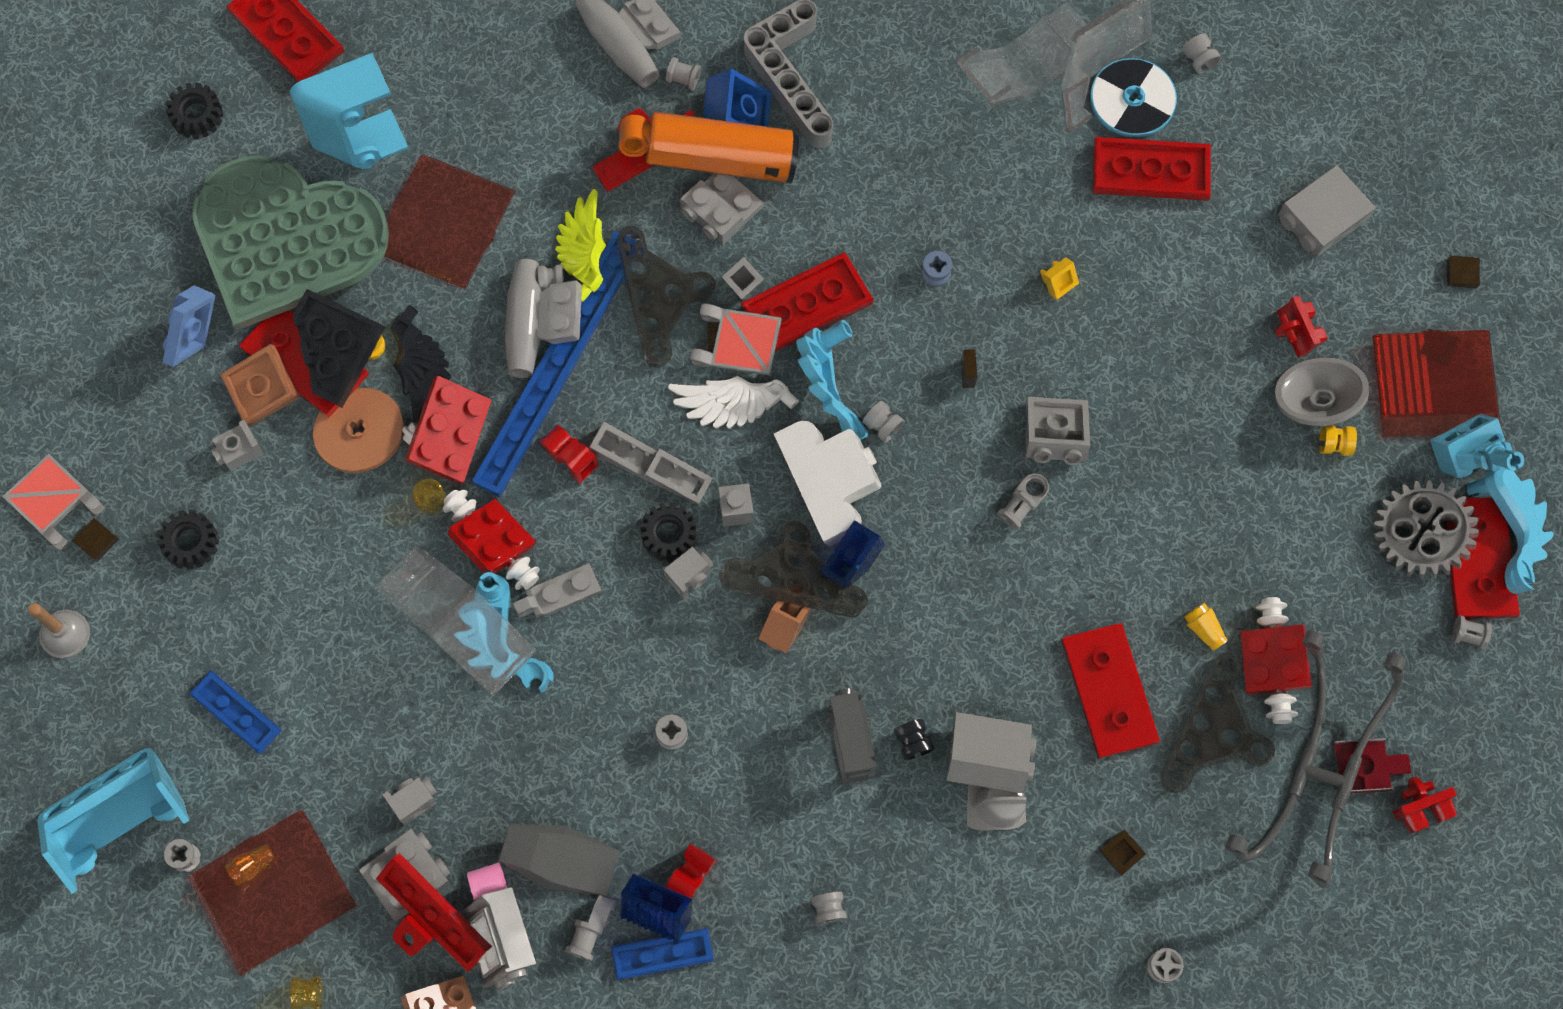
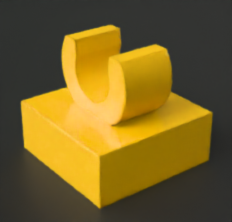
M1066 257L1060 262L1053 261V267L1048 271L1043 269L1040 271L1049 294L1056 300L1079 284L1074 263Z

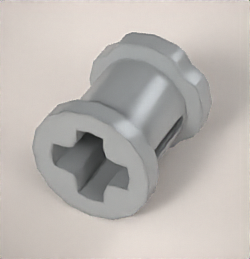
M673 57L669 63L665 80L668 83L674 81L686 85L689 90L694 91L700 78L701 66L697 64L695 66L679 62L678 58Z
M1459 615L1453 625L1451 641L1453 643L1462 641L1477 645L1478 649L1485 650L1491 638L1492 624L1468 621L1464 616ZM1467 630L1475 632L1476 635L1467 633Z
M173 840L165 848L164 859L166 863L180 872H191L200 863L201 854L199 849L187 840ZM181 850L185 851V856L187 857L183 862L180 861V855L178 854Z

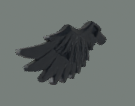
M408 305L402 315H399L394 320L390 330L398 343L399 349L393 367L401 378L403 394L405 396L410 395L413 422L417 424L433 378L440 376L450 380L451 375L445 369L449 367V362L443 359L445 352L439 349V342L433 341V338L430 336L422 335V331L411 323L418 314V311Z

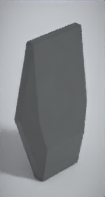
M509 824L498 861L545 889L607 897L620 851L567 826Z

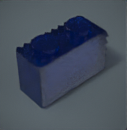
M634 873L621 892L620 917L621 920L632 921L633 925L638 924V927L643 926L644 930L649 929L650 933L655 931L656 935L661 934L662 938L673 939V942L676 943L680 940L691 921L693 899Z

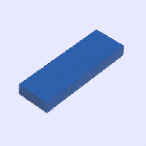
M212 670L189 693V695L260 755L282 732L277 725Z
M708 928L611 947L616 980L714 962Z

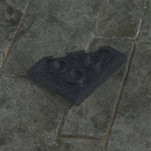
M306 289L293 313L295 326L299 330L304 362L308 366L312 381H310L312 393L343 408L385 327Z

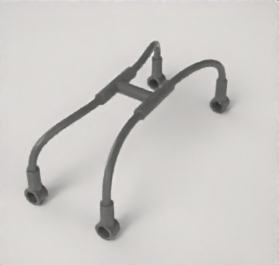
M1308 630L1305 633L1302 644L1309 648L1311 655L1315 657L1318 676V703L1310 741L1306 743L1288 792L1290 796L1272 829L1253 850L1247 852L1248 841L1236 835H1229L1225 849L1234 853L1235 857L1240 861L1253 860L1271 844L1282 829L1297 798L1301 797L1307 778L1337 786L1338 790L1332 804L1333 811L1327 832L1324 864L1312 862L1308 872V876L1316 880L1319 887L1328 888L1331 882L1334 840L1340 813L1344 811L1362 762L1361 755L1401 688L1403 678L1405 677L1404 667L1407 660L1399 654L1388 653L1384 668L1391 671L1392 678L1394 679L1392 688L1362 734L1354 753L1350 755L1343 775L1312 766L1319 748L1317 743L1321 734L1325 713L1326 675L1322 656L1324 653L1322 644L1325 637L1318 632Z

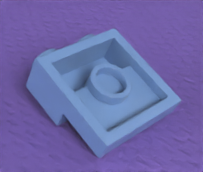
M194 285L176 296L173 309L168 316L170 326L168 335L163 343V350H165L163 363L174 367L204 348L215 294Z

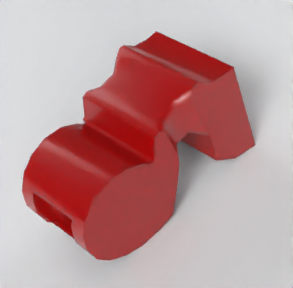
M556 425L539 441L544 451L557 464L566 463L570 475L579 485L599 466L596 455L586 445H581L577 438L573 439L559 425Z
M689 844L683 856L685 857V863L673 872L661 895L662 898L669 899L677 904L683 911L688 906L697 889L702 886L705 876L711 872L717 862V859L693 844Z

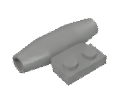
M604 0L575 1V6L589 32L616 66L642 88L652 85L659 77V72L646 49L658 50L680 38L679 29L655 0H631L624 4L619 13Z
M520 259L515 262L507 293L504 341L508 374L515 378H529L533 375L541 340L557 344L578 341L580 336L582 285L577 280L550 284V287L541 291L538 282L539 263L531 259Z

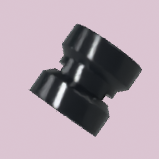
M923 719L907 722L894 729L897 740L901 741L903 745L905 744L902 754L906 761L915 759L914 754L919 752L923 756L934 750L932 741L924 738L927 727Z

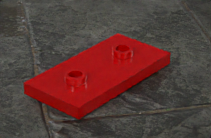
M234 0L226 6L228 12L296 82L314 76L345 52L344 47L298 0Z
M1095 137L1093 141V194L1209 201L1211 197V144Z
M843 252L741 302V308L743 312L781 317L782 320L775 352L795 343L798 339L804 337L805 333L814 328L822 330L872 305L874 299L846 252Z
M288 310L263 320L239 345L240 349L248 356H251L269 344L274 345L299 396L329 418L339 406L312 393L310 385L312 380L308 366L304 362L300 346L301 338L299 330L294 323L293 313ZM365 368L361 372L350 395L370 375Z
M1492 497L1466 498V503L1463 507H1474L1473 513L1469 517L1478 518L1476 526L1471 528L1479 530L1478 537L1471 538L1476 542L1475 549H1467L1471 553L1469 560L1460 558L1462 562L1460 569L1452 564L1450 565L1455 619L1459 615L1464 616L1465 619L1517 618L1520 616L1518 596L1511 593L1505 583L1506 567L1512 559L1508 522ZM1443 522L1444 530L1451 531L1456 528L1453 522Z
M1118 623L1063 637L1061 642L1098 759L1159 744L1158 732L1123 624Z

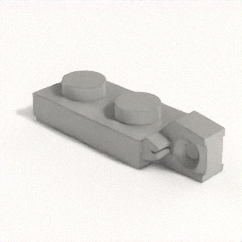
M588 563L532 587V589L526 591L527 597L514 602L513 605L519 618L533 612L536 618L541 616L547 617L599 595L602 591L591 565Z

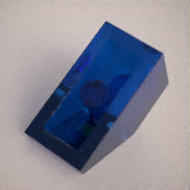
M854 520L820 573L847 589L870 569L884 548L885 544L881 536Z

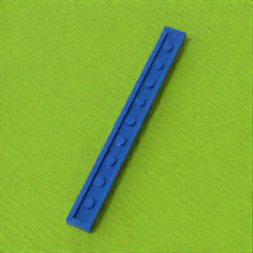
M617 231L614 232L599 259V270L603 277V282L595 292L592 291L585 301L581 302L579 340L549 345L472 480L474 486L501 498L642 249L640 242Z

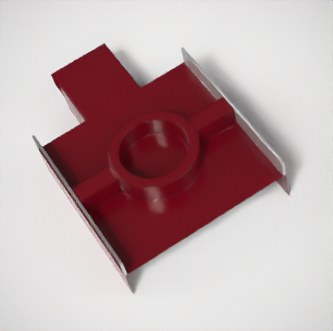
M1386 738L1369 739L1361 755L1362 762L1350 794L1387 792L1394 789L1391 787L1390 775L1411 773L1409 754L1387 755L1384 741ZM1359 740L1335 741L1333 743L1335 744L1339 774L1343 775L1349 757L1354 753Z

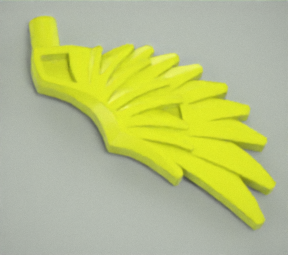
M592 189L585 204L583 198L578 197L574 218L569 211L565 212L566 226L563 224L558 225L563 236H556V240L561 245L555 248L559 253L557 259L569 275H573L582 283L581 302H584L592 291L595 292L603 282V277L599 270V259L606 244L602 238V221L596 218L598 192L595 189Z

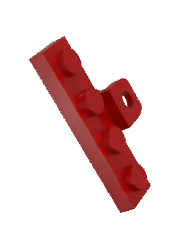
M639 108L623 116L620 120L621 123L622 119L626 116L639 115L646 118L650 124L648 115ZM692 110L683 114L685 116L696 117ZM619 123V125H618V132H619V134H620V123ZM618 151L594 165L592 170L608 193L654 166L647 164L646 153L639 157H630Z
M400 853L394 856L376 877V880L410 913L401 921L393 933V940L407 955L413 956L417 954L425 945L430 944L436 939L469 972L492 948L477 930ZM406 933L413 937V943L407 942L405 939Z

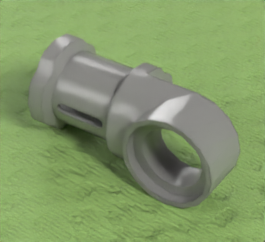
M1034 473L1025 477L1012 493L1013 498L1004 509H1000L997 512V516L1011 528L1019 530L1022 526L1021 521L1028 512L1035 510L1039 503L1046 498L1049 491L1047 479L1040 474ZM1033 481L1040 483L1043 487V493L1038 496L1030 495L1026 490L1027 484Z
M599 895L589 922L575 921L576 931L570 946H566L564 952L592 962L594 956L591 953L597 936L602 935L604 928L608 927L610 921L607 919L610 911L615 909L616 900Z

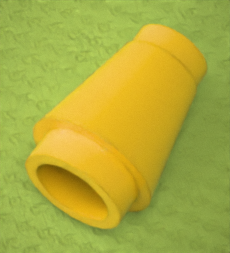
M1205 603L1200 604L1184 616L1188 622L1186 626L1209 646L1212 651L1228 641L1212 607L1208 608Z

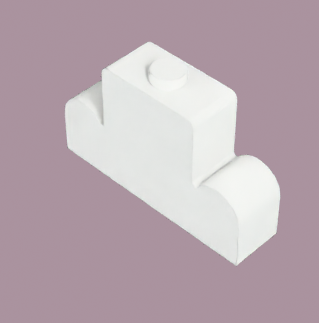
M809 421L796 422L774 433L823 542L828 546H832L856 534L861 527L862 520L860 514L851 503L881 488L879 478L872 466L877 461L870 447L864 449L860 438L852 429H847L824 441L821 432Z

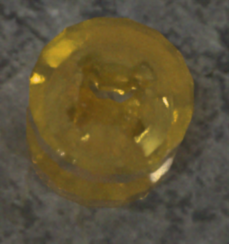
M424 479L415 485L412 496L417 508L425 514L439 513L445 505L444 499L446 498L441 484L433 479Z
M312 976L309 980H303L301 977H292L290 983V1004L292 1009H302L303 1007L321 1009L323 987L321 976Z

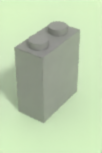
M1335 166L1285 202L1278 216L1283 227L1288 231L1292 230L1296 234L1302 248L1307 252H1312L1317 258L1369 220L1376 207L1338 166Z
M956 712L951 734L947 781L1023 794L1026 782L1033 781L1035 762H1030V757L1034 758L1037 739L1031 738L1032 725Z

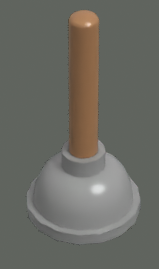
M33 603L28 607L29 614L42 624L39 631V641L43 650L52 657L61 659L73 657L80 653L87 645L90 637V626L86 618L77 611L67 609L50 614L37 603Z

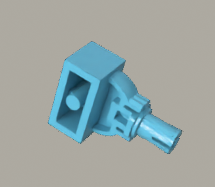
M1479 414L1430 440L1442 473L1456 478L1466 477L1473 472V469L1477 468L1485 470L1489 468L1491 471L1506 468L1510 471H1516V468L1520 469L1524 464V456L1518 451H1512L1511 444L1505 441L1499 420L1495 417Z

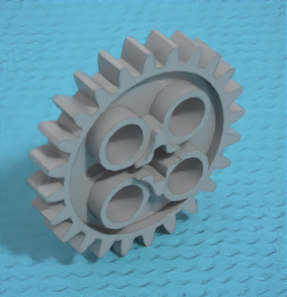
M1428 480L1426 488H1421L1418 481H1415L1413 490H1410L1405 484L1402 485V495L1392 491L1391 498L1393 502L1384 499L1382 506L1385 510H1377V517L1382 521L1374 522V528L1380 531L1375 534V541L1383 542L1379 545V552L1389 551L1386 556V562L1396 560V571L1404 566L1408 567L1407 576L1409 577L1413 574L1414 570H1418L1420 579L1425 577L1426 571H1430L1433 578L1436 579L1440 569L1446 575H1449L1451 564L1460 569L1462 564L1460 558L1469 560L1471 553L1467 549H1475L1476 542L1471 538L1478 537L1479 530L1471 528L1476 526L1478 518L1469 517L1473 513L1474 507H1463L1466 503L1465 496L1456 499L1455 488L1448 493L1444 492V483H1441L1437 489H1433L1431 480ZM1417 505H1425L1430 511L1425 514H1419L1413 508ZM1439 508L1443 509V512L1434 519L1431 531H1425L1416 548L1412 551L1409 550V547L1419 538L1420 529H1425L1429 525ZM1450 521L1456 525V528L1447 531L1440 524ZM1401 528L1408 529L1412 533V535L1407 538L1399 537L1395 533V531ZM1426 545H1433L1438 549V552L1428 555L1423 552L1422 548Z

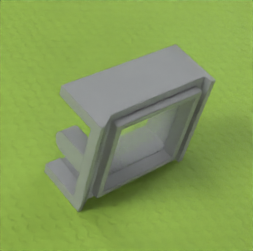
M512 887L481 895L460 914L492 946L478 963L482 979H486L487 982L483 985V989L495 985L496 990H501L516 984V980L526 977V971L534 966L536 961Z

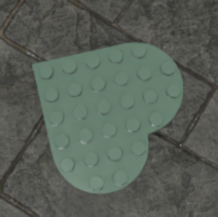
M268 156L242 157L220 166L205 179L203 189L199 196H195L193 222L236 331L296 308L306 289L324 297L360 282L376 269L387 250L389 241L388 223L380 204L369 192L361 187L358 189L345 185V182L323 181L307 185L302 175L290 164L271 160Z

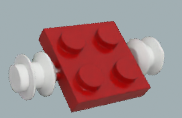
M454 490L449 493L444 499L443 511L445 513L452 511L454 513L452 521L457 523L449 527L447 535L483 573L492 572L495 574L505 566H508L506 579L511 580L515 578L517 580L516 590L531 588L539 579L537 574L540 568H530L528 566L530 562L529 557L519 558L531 550L536 543L530 534L496 499L475 511L477 502L475 499L469 501L465 499L468 494L466 490Z
M1269 597L1262 599L1261 604L1255 606L1256 610L1262 611L1263 614L1262 617L1257 619V623L1266 628L1240 631L1245 687L1247 694L1273 692V695L1264 701L1265 704L1271 706L1272 710L1266 714V718L1272 719L1274 724H1286L1292 722V717L1298 715V712L1291 710V704L1295 703L1297 699L1286 694V691L1312 688L1308 648L1302 644L1306 627L1304 624L1282 626L1289 620L1281 612V610L1287 607V603L1281 602L1280 598Z

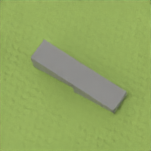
M603 422L589 447L596 457L697 505L700 503L713 479L659 448L656 451L606 422ZM699 481L700 489L697 492L692 493L697 482Z

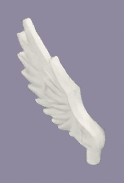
M736 376L722 381L707 380L706 385L702 386L669 384L668 387L675 394L685 397L674 399L673 403L675 406L695 409L687 413V419L702 418L700 421L702 427L714 422L713 427L715 429L726 423L728 429H731L736 423L737 426L742 427L747 420L748 423H753L755 418L762 416L765 409L769 410L780 400L790 409H793L799 402L789 392L788 387L778 379L766 383H750Z

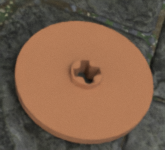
M357 388L348 397L343 408L339 407L329 418L319 412L313 428L314 445L321 458L328 465L339 471L362 473L373 470L387 462L398 450L404 436L401 430L404 427L403 415L395 401L387 394L371 388ZM355 426H356L357 428H360L361 426H363L364 432H363V433H361V432H356V433H354V431H353L352 429H353Z

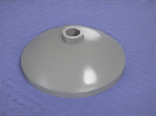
M1336 358L1310 359L1292 366L1279 378L1275 388L1276 402L1284 415L1298 423L1310 426L1334 425L1353 417L1364 407L1369 396V383L1363 371L1350 362Z

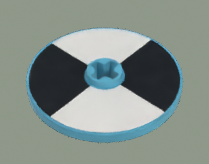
M1127 58L1110 63L1098 73L1091 88L1090 101L1095 116L1107 129L1122 136L1139 138L1155 134L1169 123L1176 108L1177 94L1171 78L1160 67L1146 60ZM1136 93L1138 94V99H1135L1134 102L1130 101L1129 97Z

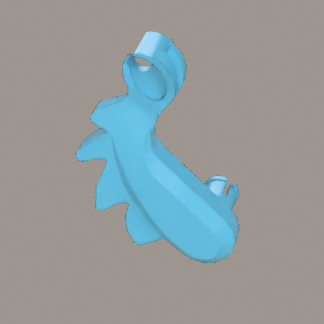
M841 320L838 324L824 332L814 328L805 333L804 337L798 339L796 344L802 356L798 359V362L812 383L808 387L810 392L823 402V410L838 418L842 431L852 429L861 441L868 436V431L861 420L841 402L835 383L832 347L851 338L853 334L849 324L845 320Z
M1506 468L1498 471L1488 469L1485 478L1470 481L1467 484L1468 495L1475 494L1471 498H1482L1491 495L1517 537L1518 547L1516 554L1507 564L1505 571L1507 589L1513 594L1534 590L1533 587L1528 585L1535 583L1532 565L1534 562L1547 558V552L1542 546L1554 536L1552 531H1542L1547 516V503L1543 501L1534 504L1536 494L1532 479L1520 481L1514 471Z
M492 572L484 573L480 577L481 580L477 583L474 601L458 605L457 607L460 619L470 630L456 632L454 637L466 649L480 654L468 660V666L470 669L492 668L490 676L494 680L511 675L518 676L527 690H530L532 680L539 679L542 682L539 690L541 693L545 692L549 682H553L554 679L551 668L545 662L535 658L517 655L507 647L511 589L508 582L500 575Z

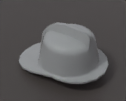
M968 784L967 826L981 831L1019 828L1027 822L1025 813L1026 796L1024 793Z

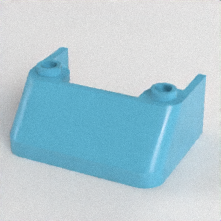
M373 53L299 81L291 87L290 96L314 149L361 169L370 168L376 164V161L408 149V145L391 109L361 121L365 113L363 106L391 95Z
M146 748L140 750L52 804L39 815L37 823L42 856L71 894L78 891L75 876L84 875L95 866V860L98 856L97 850L153 816L157 821H170L178 816L183 824L189 821L184 800L153 749Z

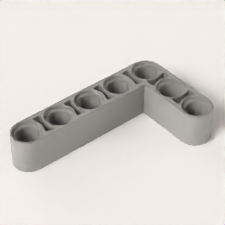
M798 0L746 30L744 34V55L808 143L815 148H824L832 140L833 120L782 52L784 48L809 35L816 28L817 7L815 3L811 0ZM806 16V17H808V18H807V19H801V18H799V17ZM776 30H783L785 32L778 33ZM758 43L761 46H752V44ZM768 65H776L777 67H775V68H770V67H767V66H768ZM784 86H791V87H793V88H792V89H784L783 87H784ZM801 107H806V108H808L809 110H808V111H801V110H799V108H801ZM823 129L826 132L817 133L814 130Z

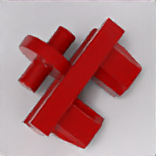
M1295 296L1290 299L1288 304L1277 310L1281 326L1275 330L1278 338L1287 336L1297 357L1300 358L1324 343L1328 336L1324 328H1314L1311 322L1316 312L1312 302H1302L1300 296Z
M1414 776L1408 779L1409 789L1401 791V795L1404 800L1413 798L1415 801L1392 811L1395 819H1402L1404 825L1412 834L1429 827V823L1423 813L1425 809L1431 808L1437 823L1457 816L1451 800L1457 794L1454 788L1451 787L1428 796L1427 792L1435 789L1433 782L1423 783L1420 778Z

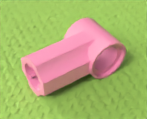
M500 863L467 872L474 900L478 899L481 895L507 888Z

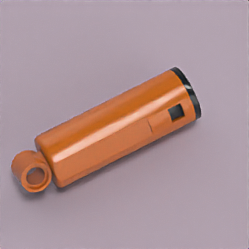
M653 112L650 124L646 118L639 115H629L622 119L620 123L619 149L623 154L630 157H639L646 153L648 165L791 184L794 179L798 159L799 132Z

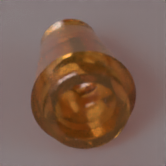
M265 843L262 846L229 858L230 862L223 866L238 888L243 884L247 886L276 858Z

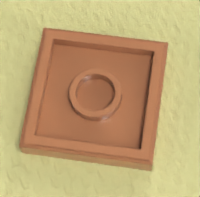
M272 344L220 374L241 419L245 420L249 427L300 398L276 347Z

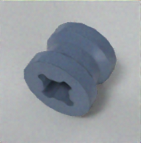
M933 251L926 255L922 267L923 280L931 286H942L947 283L952 271L953 262L951 257L942 251Z

